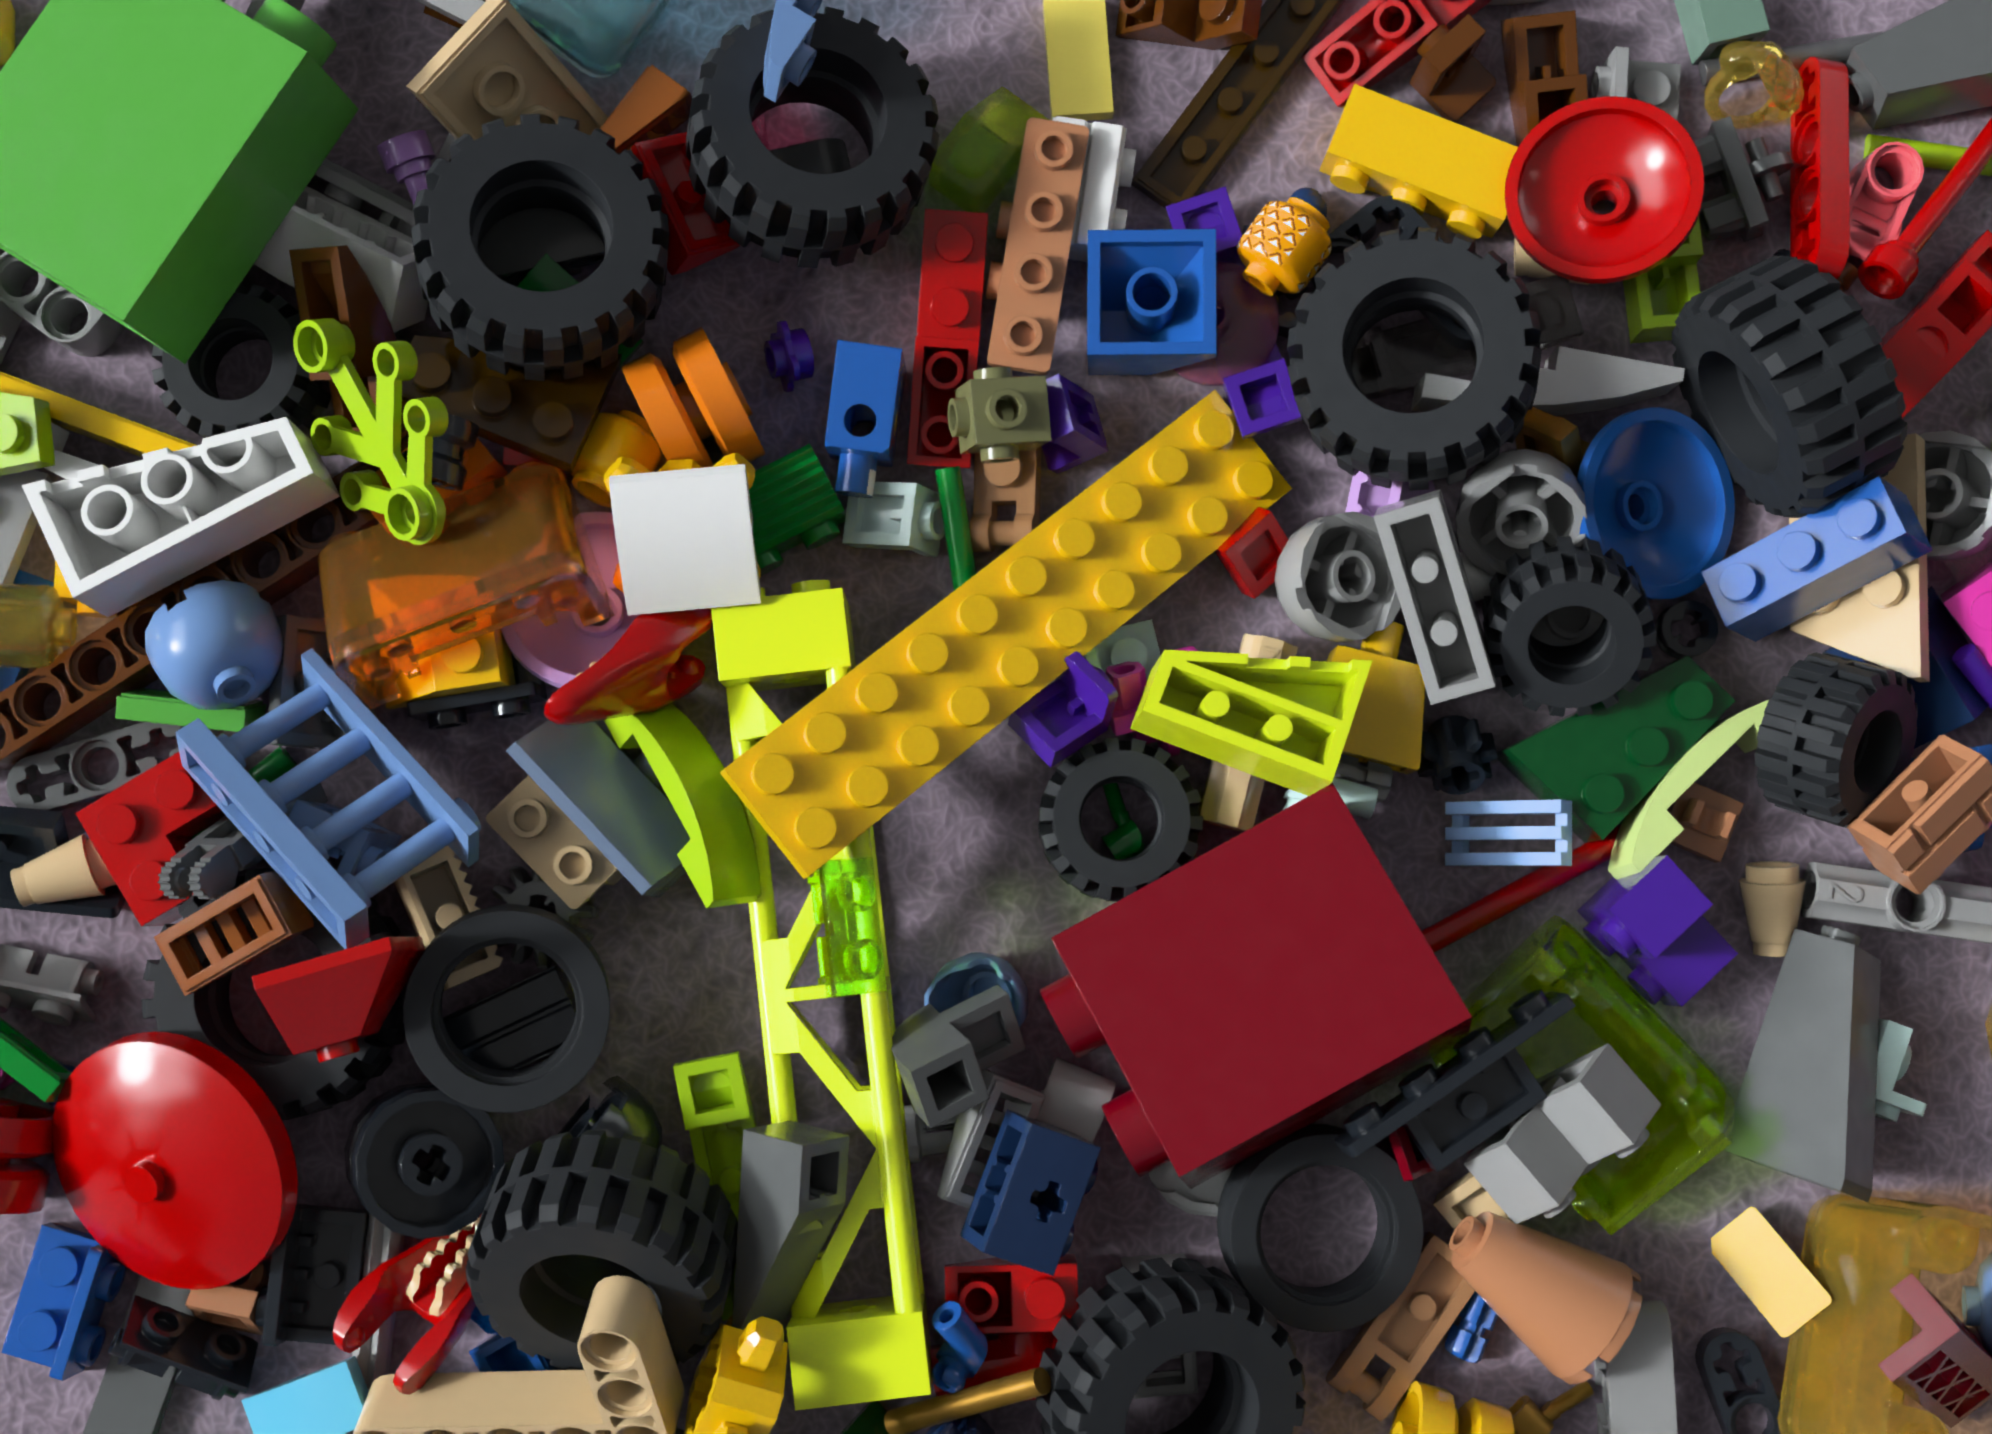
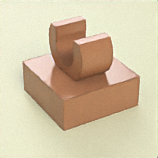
M1694 782L1667 809L1684 828L1670 844L1711 862H1721L1744 803Z
M260 1263L252 1270L249 1279L241 1285L229 1283L211 1289L190 1290L185 1305L201 1320L223 1328L263 1335V1327L257 1326L255 1314L259 1293L263 1286H268L269 1271Z

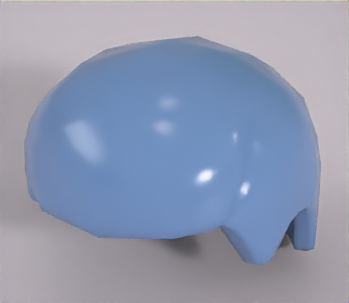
M971 952L947 962L940 969L924 994V1006L931 1004L940 1013L995 985H999L1009 995L1020 1028L1028 1015V988L1018 972L1005 959L988 953Z

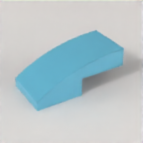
M352 1356L308 1375L303 1374L246 1397L241 1401L253 1434H345L355 1429L369 1391L356 1356Z

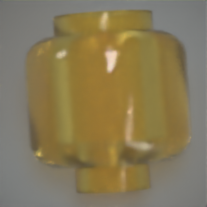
M0 584V667L35 669L49 667L55 662L57 655L63 652L64 647H71L76 644L78 630L76 610L74 608H65L63 599L60 598L57 589L50 585Z

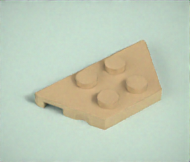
M1917 433L1908 434L1902 444L1904 449L1895 467L1883 479L1906 494L1927 537L1925 440ZM1789 517V524L1793 523L1794 521L1800 518ZM1927 554L1791 623L1790 630L1800 636L1833 647L1863 661L1901 672L1907 678L1919 683L1930 682Z

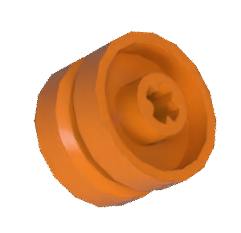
M702 327L673 340L672 355L685 379L683 382L674 385L661 359L650 352L621 366L627 383L667 461L693 459L701 467L714 466L702 441L712 435L723 456L739 453L747 461L751 462L765 455V451L748 418L753 413L727 361L720 362Z

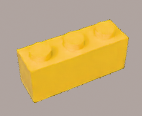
M1354 84L1319 171L1331 175V183L1346 192L1362 194L1367 189L1382 196L1391 195L1393 196L1392 199L1410 204L1420 216L1426 212L1446 220L1447 228L1455 234L1459 233L1471 239H1479L1482 235L1492 238L1507 215L1505 182L1511 160L1518 147Z

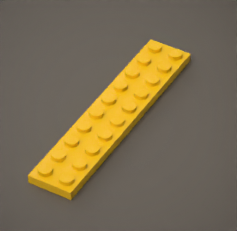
M1213 390L725 767L720 774L802 878L805 879L1068 669L1064 661L1067 656L1075 651L1079 652L1082 656L1086 655L1217 550L1257 507L1267 510L1292 488L1252 437L1242 439L1233 412L1218 392Z

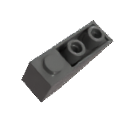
M791 1120L743 1129L732 1327L744 1330L748 1323L761 1316L777 1321L786 1319L845 1204L849 1135Z

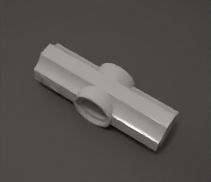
M1810 862L1802 879L1806 880L1801 905L1802 917L1880 928L1888 932H1909L1992 944V887L1935 880L1920 895L1905 888L1913 898L1912 913L1905 920L1897 911L1895 901L1898 892L1904 886L1880 871Z

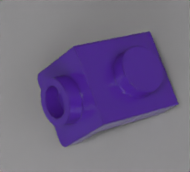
M1077 651L1064 659L1068 669L1060 675V678L1042 689L1013 712L1008 720V725L1050 768L1108 730L1118 698V691L1107 674L1100 668L1092 666Z

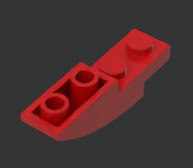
M1371 0L1302 58L1337 107H1342L1346 104L1354 84L1369 89L1418 56V48L1440 25L1445 23L1452 29L1466 15L1473 16L1492 0Z
M925 209L907 464L941 467L960 466V468L969 469L971 466L972 453L960 454L959 437H952L950 433L948 404L951 398H955V390L968 380L974 379L973 372L978 370L988 213Z
M1986 230L1967 247L1908 315L1893 326L1882 338L1883 342L1880 345L1887 359H1892L1898 375L1895 378L1897 389L1903 392L1906 409L1902 414V418L1926 396L1992 326V233L1989 230Z

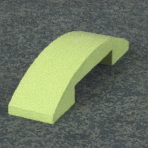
M1769 700L1714 723L1625 816L1618 830L1608 866V871L1616 880L1640 873L1684 830L1667 809L1734 743L1744 753L1757 749L1759 726L1762 723L1764 711Z

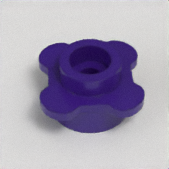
M786 321L777 322L776 333H771L770 340L764 344V354L771 377H780L783 390L787 393L794 390V381L813 377L814 356L809 337L803 328L790 330Z

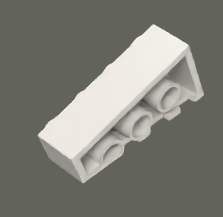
M287 417L202 439V444L172 452L169 448H163L142 454L143 459L111 468L101 464L78 470L77 477L53 483L43 479L22 485L72 597L107 618L340 497L320 454L314 449L311 439Z

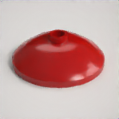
M1617 96L1581 100L1567 105L1543 119L1528 133L1517 148L1511 160L1505 182V206L1508 221L1516 240L1526 254L1541 267L1555 275L1591 284H1606L1632 279L1665 262L1681 247L1692 232L1701 211L1704 195V171L1701 157L1694 141L1685 128L1671 115L1652 104L1637 99ZM1602 200H1609L1616 205L1615 209L1608 214L1595 212L1593 206Z

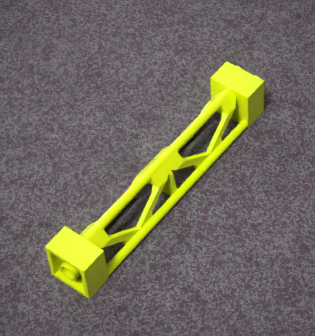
M807 580L791 584L792 593L766 596L765 588L761 587V604L711 608L718 679L726 688L733 761L782 724L756 691L827 684L828 689L856 667L850 606L843 588L831 589L829 580ZM739 798L756 850L762 893L755 902L748 904L771 1124L790 1120L798 1122L791 1053H800L876 1148L826 1250L820 1251L791 1308L792 1317L786 1330L795 1411L931 1395V1342L911 1164L907 1144L902 1082L891 1050L893 1045L892 1037L896 1027L874 827L872 825L822 866L788 937L778 939L768 835ZM849 888L859 980L790 988L840 889ZM860 994L870 1085H861L793 1002ZM884 1208L893 1296L822 1304L869 1209Z

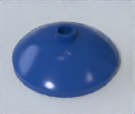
M1650 407L1630 411L1606 424L1587 448L1577 476V480L1585 495L1587 519L1583 516L1580 534H1585V538L1599 541L1603 555L1611 548L1623 555L1626 567L1632 565L1638 573L1648 600L1677 598L1696 590L1705 583L1701 572L1723 560L1734 526L1735 499L1733 484L1728 466L1719 447L1707 431L1697 422L1680 412L1667 408Z

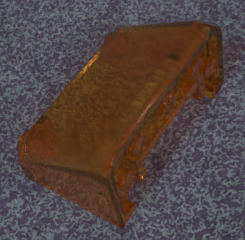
M539 461L523 463L515 467L506 476L443 499L446 507L444 527L439 538L432 543L414 545L408 541L399 540L389 531L386 522H382L361 531H347L337 534L320 551L318 565L327 646L336 675L371 709L402 697L397 679L402 672L409 679L422 675L418 660L534 615H537L545 626H549L558 622L555 612H576L579 614L581 622L585 627L615 616L573 491L560 469Z

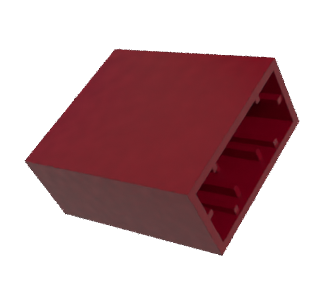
M1333 783L1053 936L1051 939L1069 974L1040 989V993L1074 1056L1079 1059L1097 1048L1108 1044L1132 1088L1101 1105L1138 1176L1142 1177L1171 1161L1179 1178L1190 1189L1455 1045L1461 1038L1469 1034L1472 1020L1467 1007Z

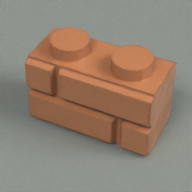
M1943 734L1939 735L1847 828L1857 843L1863 847V852L1877 870L1915 894L1920 895L1933 881L1937 880L1944 873L1945 869L1990 828L1992 824V765L1982 754Z

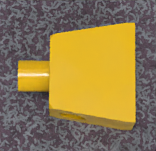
M1393 621L1384 630L1375 631L1369 637L1362 639L1360 650L1347 646H1336L1330 651L1326 662L1349 663L1352 659L1373 660L1342 754L1359 758V762L1364 764L1371 761L1387 765L1392 771L1408 775L1418 771L1421 762L1425 685L1418 664L1397 659L1405 626Z

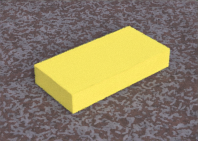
M1043 0L1051 120L1052 117L1056 116L1086 121L1113 119L1114 106L1105 0Z

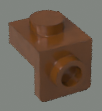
M1469 14L1452 29L1444 23L1427 37L1417 50L1422 59L1409 83L1444 119L1455 123L1480 102L1496 84L1495 77L1473 56L1486 31Z

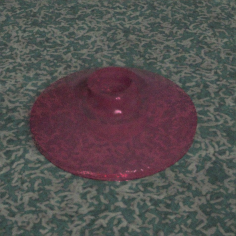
M1216 262V308L1225 312L1223 321L1216 326V358L1172 369L1182 378L1200 385L1222 386L1224 385L1223 378L1261 366L1270 356L1279 333L1278 307L1274 296H1268L1259 292L1243 278L1242 272L1245 270V267L1228 262Z

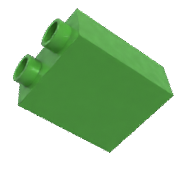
M50 0L0 71V249L186 364L359 110L322 68L337 44L318 24L282 0H265L253 19L226 4V0Z

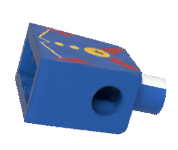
M837 340L825 448L831 459L839 460L835 492L838 494L858 498H873L877 466H893L907 373L902 348ZM862 422L874 424L873 431L869 435L863 437L852 435L853 428L857 424Z

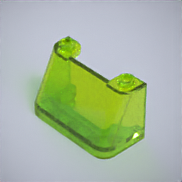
M1554 915L1534 931L1463 1002L1472 1016L1470 1033L1483 1026H1487L1490 1031L1511 1018L1507 1011L1508 1008L1515 1001L1534 990L1542 989L1545 994L1550 991L1568 994L1575 1007L1516 1047V1050L1534 1077L1538 1079L1609 1043L1661 1103V1106L1646 1126L1650 1135L1642 1146L1624 1158H1618L1615 1153L1602 1158L1591 1171L1579 1177L1572 1187L1576 1192V1197L1571 1202L1574 1209L1587 1221L1593 1222L1596 1220L1612 1235L1732 1144L1735 1104L1729 1089L1715 1071L1569 922ZM1453 1046L1433 1056L1432 1059L1437 1067H1439L1457 1054Z

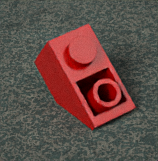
M1066 1254L1059 1259L1054 1276L998 1257L944 1266L945 1303L948 1301L959 1303L983 1334L1052 1332L1062 1315L1071 1318L1079 1309V1304L1076 1301L1078 1298V1270L1075 1254Z

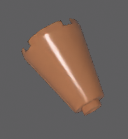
M1489 1211L1483 1212L1476 1217L1467 1216L1464 1218L1450 1238L1449 1248L1453 1251L1452 1266L1541 1363L1554 1376L1559 1377L1569 1385L1584 1383L1592 1378L1593 1375L1584 1369L1597 1357L1609 1363L1617 1355L1630 1335L1642 1304V1295L1632 1289L1633 1281H1642L1640 1275L1625 1263L1521 1223L1515 1224L1512 1220Z

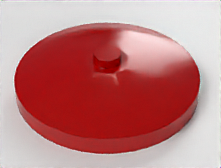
M142 1032L125 1036L98 1050L82 1061L67 1078L55 1105L52 1124V1144L56 1169L66 1197L84 1227L120 1263L132 1271L163 1285L191 1290L211 1289L235 1282L245 1276L269 1257L281 1244L289 1230L297 1204L298 1175L295 1155L284 1123L276 1108L257 1082L232 1059L214 1047L184 1035L169 1032Z

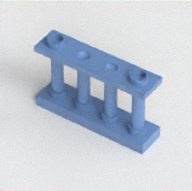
M311 648L301 654L304 691L230 737L224 733L216 737L199 718L175 733L184 769L341 946L347 949L358 945L370 936L368 908L371 906L370 898L448 845L467 867L479 860V831L481 830V824L469 804L461 798L452 800L357 697L356 688L348 674L337 664L328 666ZM322 710L345 733L344 736L271 783L265 779L257 783L244 769L246 767L244 759ZM363 754L387 778V780L313 829L306 825L298 829L285 814L287 813L286 805ZM405 799L429 824L355 876L350 873L340 876L327 861L329 859L327 851Z

